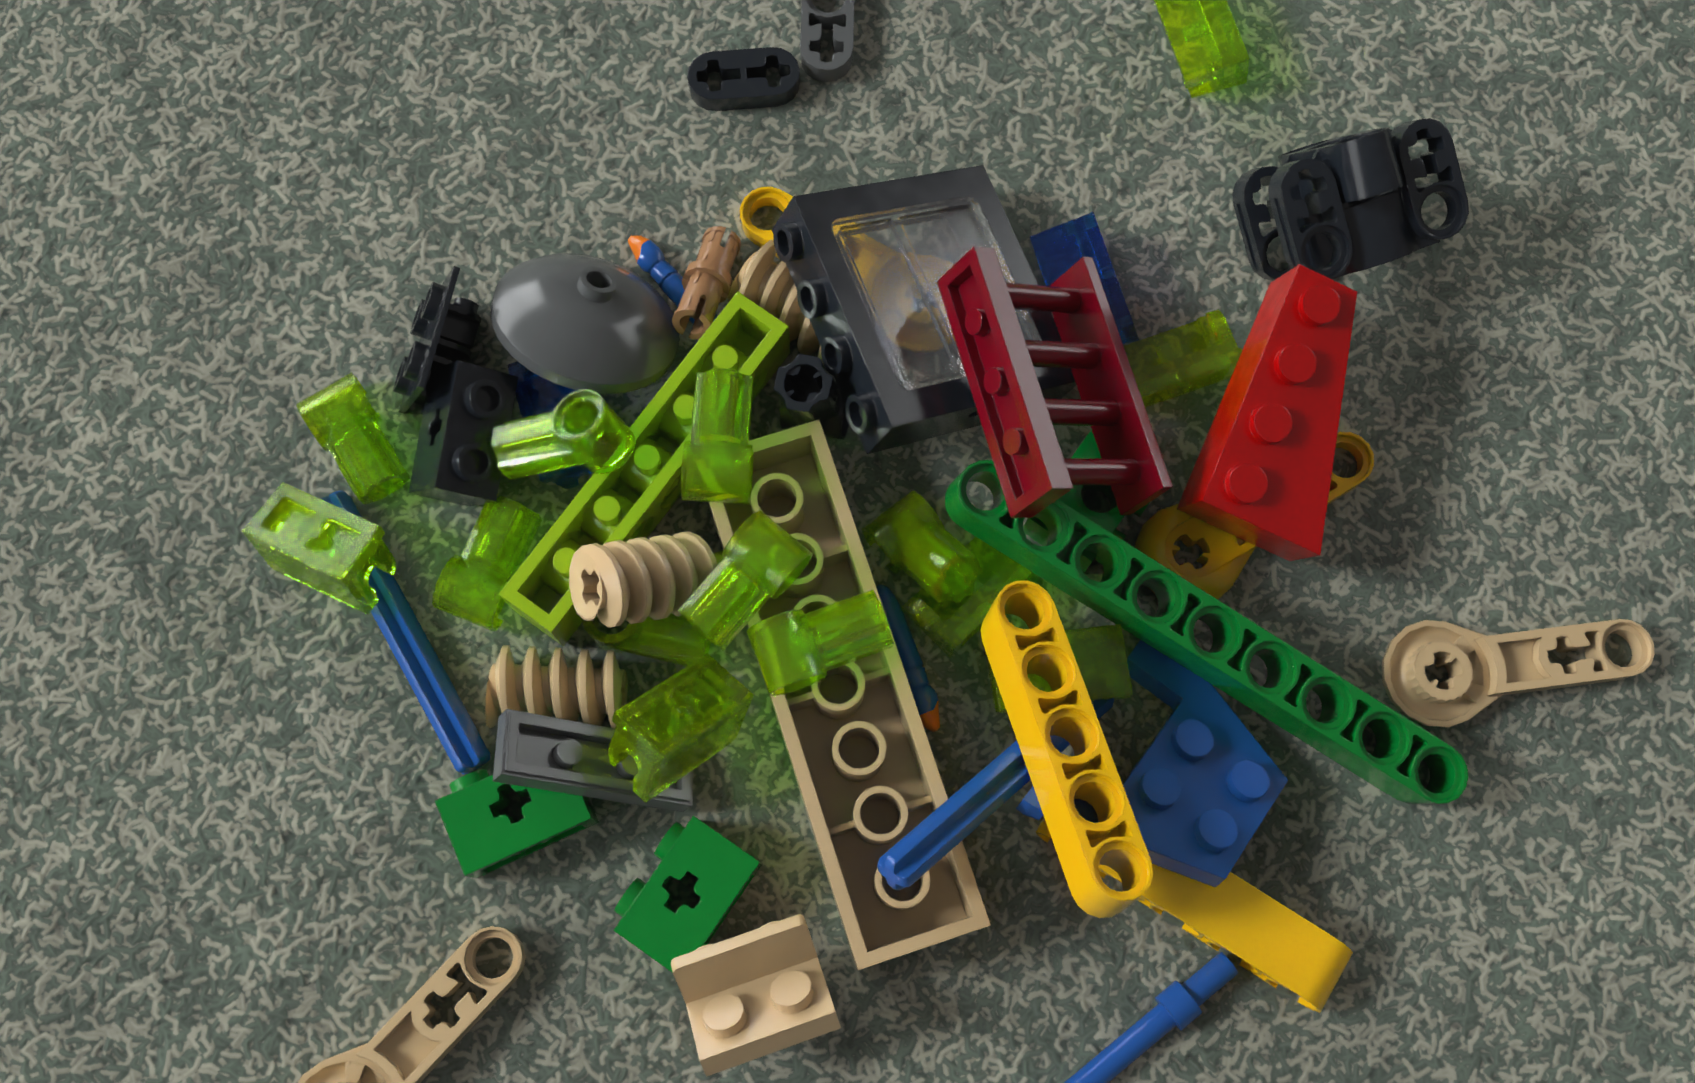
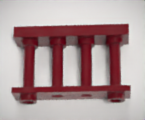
M973 246L937 281L1011 518H1032L1072 490L1073 485H1111L1120 515L1133 514L1173 487L1092 257H1082L1050 286L1006 283L995 248ZM1015 310L1052 312L1062 342L1025 340ZM1034 367L1071 368L1081 399L1044 398ZM1053 425L1091 426L1101 458H1063Z

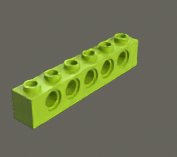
M737 291L500 591L499 595L512 610L561 646L566 644L583 622V619L576 613L570 593L569 569L573 554L583 545L598 543L603 546L604 543L622 540L627 542L630 539L640 537L648 538L699 472L695 457L716 450L777 371L778 367L781 366L790 354L789 326Z

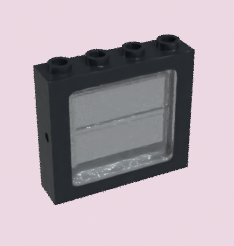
M984 165L793 196L772 229L774 247L780 260L787 265L797 289V300L800 310L805 317L810 319L821 345L823 364L828 373L835 378L846 404L845 411L848 423L852 430L859 435L866 454L982 425L937 281L973 246L995 248L1006 283L1038 285ZM1015 310L1025 340L1062 342L1051 312ZM1034 367L1044 398L1062 399L1076 386L1071 368Z

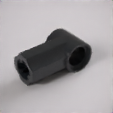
M798 354L794 361L787 366L778 367L774 390L781 399V428L789 429L819 419L826 437L844 440L849 429L845 411L846 404L837 383L828 374L821 359Z

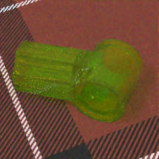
M712 368L709 371L696 374L691 441H685L682 457L681 497L683 501L750 504L753 478V445H749L754 386L753 376L739 373L735 369Z
M350 372L296 403V407L321 447L326 452H331L353 493L361 503L367 505L380 501L399 490L411 479V476L379 424L382 421V417L379 412L377 413L366 398L367 392L353 372Z
M579 389L564 397L554 411L507 421L504 425L495 426L491 446L497 457L498 469L510 480L581 464L596 474H608L619 469L628 461L635 447V435L598 392L592 389Z
M911 490L862 528V533L868 544L871 546L873 543H876L891 561L886 565L889 570L896 574L901 570L906 572L938 603L943 601L958 603L974 591V583L982 570L976 555L945 529L934 509L916 491Z
M497 496V502L485 504L461 555H454L444 566L435 585L432 598L433 607L495 632L504 621L499 619L498 616L505 604L499 593L521 566L542 522L540 515L524 505L503 496Z
M759 510L751 515L734 533L723 550V560L678 609V612L707 640L724 651L770 597L773 599L778 598L794 583L808 565L813 553L763 511Z
M874 590L835 602L806 614L802 609L777 614L754 624L747 630V635L770 696H779L807 687L825 678L828 675V670L892 648L894 644L889 623Z
M694 609L689 615L675 616L671 613L668 618L653 620L648 616L644 622L629 623L622 632L614 635L604 634L599 631V618L597 616L593 621H585L582 618L581 620L585 631L600 649L605 651L614 650L615 653L625 652L703 670L713 637L716 616L710 612L698 613Z

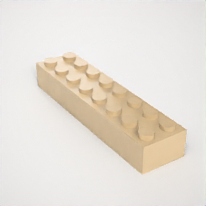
M818 419L695 457L703 489L725 553L856 969L861 970L991 926L962 841L913 885L904 887L902 890H895L890 887L886 878L878 871L879 858L948 800L820 420Z

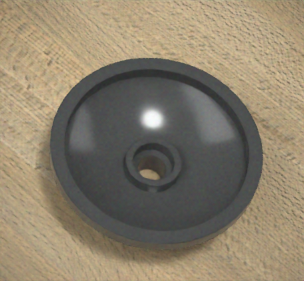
M575 253L544 255L520 263L510 269L500 279L495 288L491 303V322L504 348L520 364L533 373L567 388L601 394L624 393L644 388L656 382L669 370L679 347L680 334L672 324L674 313L663 297L645 279L609 260Z

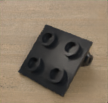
M456 266L452 268L442 285L436 282L431 283L426 299H421L418 305L410 334L420 337V341H414L408 357H403L393 387V392L403 395L399 413L405 414L410 406L416 403L423 405L421 415H423L431 370L454 362L435 354L470 360L472 352L469 349L473 347L476 333L481 323V317L477 314L479 305L469 299L455 298L454 303L450 304L460 268Z

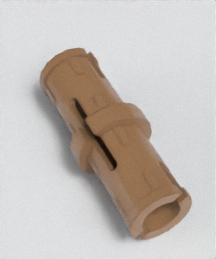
M714 226L704 232L697 259L688 265L682 279L685 291L677 310L673 314L672 324L676 331L683 335L689 318H694V323L688 337L690 339H700L713 323L719 303L724 302L730 293V286L733 282L730 271L736 256L739 254L741 241L737 234L731 231L725 247L720 246L726 227Z

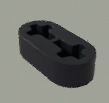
M766 47L712 51L701 54L693 60L688 68L687 80L691 98L698 106L706 110L728 111L769 108L785 105L794 99L799 91L800 69L794 56L782 48ZM768 68H778L779 74L782 76L780 86L768 87V81L765 78ZM720 72V77L723 80L721 90L709 91V86L706 83L709 78L708 73Z

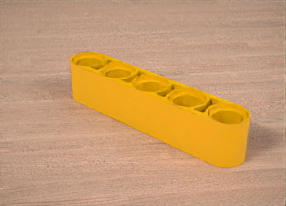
M1027 580L1014 581L1007 584L999 592L983 619L980 629L982 643L1071 895L1077 905L1087 914L1098 918H1110L1125 910L1147 891L1153 877L1152 862L1055 603L1048 591L1039 584ZM1005 614L1019 616L1026 622L1029 629H1021L1009 622ZM1028 674L1041 676L1048 682L1051 691L1046 692L1035 687L1029 680ZM1056 735L1068 741L1074 750L1075 756H1068L1059 752L1051 742L1050 736ZM1074 799L1084 800L1093 806L1098 816V823L1085 820L1079 815L1075 808ZM1099 865L1111 867L1118 873L1122 881V891L1113 890L1103 882L1099 874Z
M1044 818L1037 828L1036 834L1048 843L1051 835ZM1152 864L1153 877L1151 885L1137 899L1139 902L1160 915L1163 911L1173 915L1184 922L1182 929L1216 951H1219L1221 947L1241 958L1242 960L1239 964L1241 967L1274 988L1279 984L1299 995L1300 997L1297 1002L1319 1013L1322 1011L1353 954L1349 947L1232 872L1217 887H1212ZM1099 865L1100 877L1104 879L1107 874L1122 883L1115 870L1106 865Z

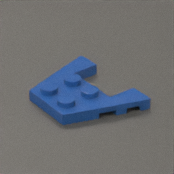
M1140 640L1119 670L1170 706L1173 712L1122 784L1152 864L1212 887H1217L1227 878L1288 779L1212 684ZM1032 786L1016 809L1028 817L1040 820L1044 815ZM1074 799L1075 808L1079 815L1085 820L1098 823V816L1093 806L1084 800Z

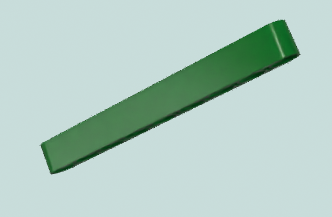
M979 460L970 464L948 486L945 494V508L949 517L959 527L1386 794L1408 804L1450 803L1458 799L1466 789L1468 781L1467 765L1462 755L1452 746L1057 499L1033 516L1039 518L1046 525L1049 537L1046 546L1033 544L1026 537L1023 530L1025 518L1010 517L992 460ZM968 482H980L990 489L994 503L992 510H981L970 503L966 494ZM1082 551H1090L1100 558L1104 572L1100 582L1089 579L1083 573L1080 566ZM1140 585L1149 587L1158 599V610L1154 617L1146 615L1137 603V592ZM1197 620L1203 621L1212 632L1213 643L1208 652L1201 649L1194 639L1193 629ZM1254 655L1259 656L1267 667V679L1263 686L1256 683L1250 673V662ZM1310 690H1313L1319 696L1322 705V711L1317 721L1310 716L1306 707V698ZM1366 725L1373 730L1376 737V746L1372 754L1366 751L1362 741V734ZM1422 760L1426 762L1430 770V780L1426 788L1422 786L1418 776V769Z

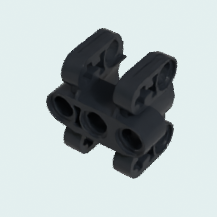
M1431 118L1405 122L1394 128V130L1386 127L1362 131L1321 141L1278 156L1281 167L1268 166L1247 171L1237 180L1232 193L1233 206L1249 263L1255 273L1264 279L1272 281L1299 264L1333 280L1347 274L1391 262L1421 248L1439 243L1440 239H1447L1459 233L1466 224L1469 214L1468 198L1452 136L1447 127L1440 121ZM1417 140H1426L1428 152L1423 153L1420 158L1411 159L1408 147L1415 145ZM1437 173L1438 182L1416 186V178L1427 177L1428 174ZM1261 184L1269 186L1267 206L1265 204L1255 205L1253 201V193L1261 189ZM1432 193L1439 194L1447 205L1446 219L1437 229L1428 227L1424 223L1421 214L1424 200ZM1271 219H1275L1277 227H1270L1260 231L1259 223L1271 222ZM1278 236L1280 237L1286 262L1289 264L1282 271H1277L1270 266L1266 253L1270 242Z

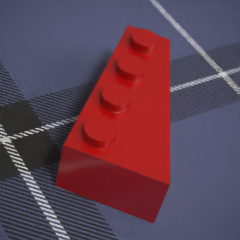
M1301 264L1270 283L1177 510L1288 561L1320 556L1357 291Z

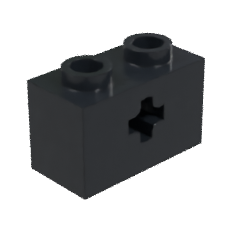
M459 360L431 370L408 493L467 506L497 502L518 376Z

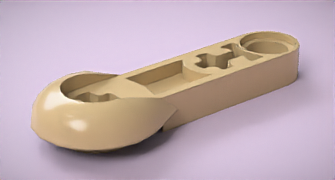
M1625 619L1488 636L1446 621L1423 620L1406 626L1390 641L1382 659V682L1390 701L1405 717L1424 726L1451 727L1468 721L1504 695L1617 681L1643 673L1652 664L1655 655L1654 643L1650 634L1642 625ZM1610 634H1617L1623 637L1631 648L1632 657L1626 667H1620L1608 658L1605 651V642ZM1585 648L1586 659H1581L1564 666L1559 663H1550L1548 658V652L1554 649L1557 652H1570ZM1435 659H1437L1435 666L1440 667L1444 665L1448 672V679L1440 682L1439 688L1436 687L1438 679L1429 681L1425 674V667L1434 664Z
M494 926L479 929L450 956L368 1043L321 1061L304 1073L298 1083H421L518 979L525 965L524 945L518 936L508 929ZM500 938L506 941L512 949V964L502 976L493 979L487 978L477 969L476 953L481 944L487 940ZM461 965L468 980L478 987L487 990V993L478 1002L473 992H467L454 1008L456 1014L460 1017L457 1024L453 1026L448 1022H441L433 1026L429 1019L436 1010L430 1003V1000L435 994L448 998L459 989L463 982L453 978L452 974Z

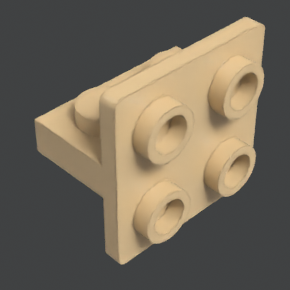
M801 914L780 921L769 922L758 929L715 944L701 946L690 953L671 960L672 972L686 1003L699 1061L706 1077L841 1028L805 917Z

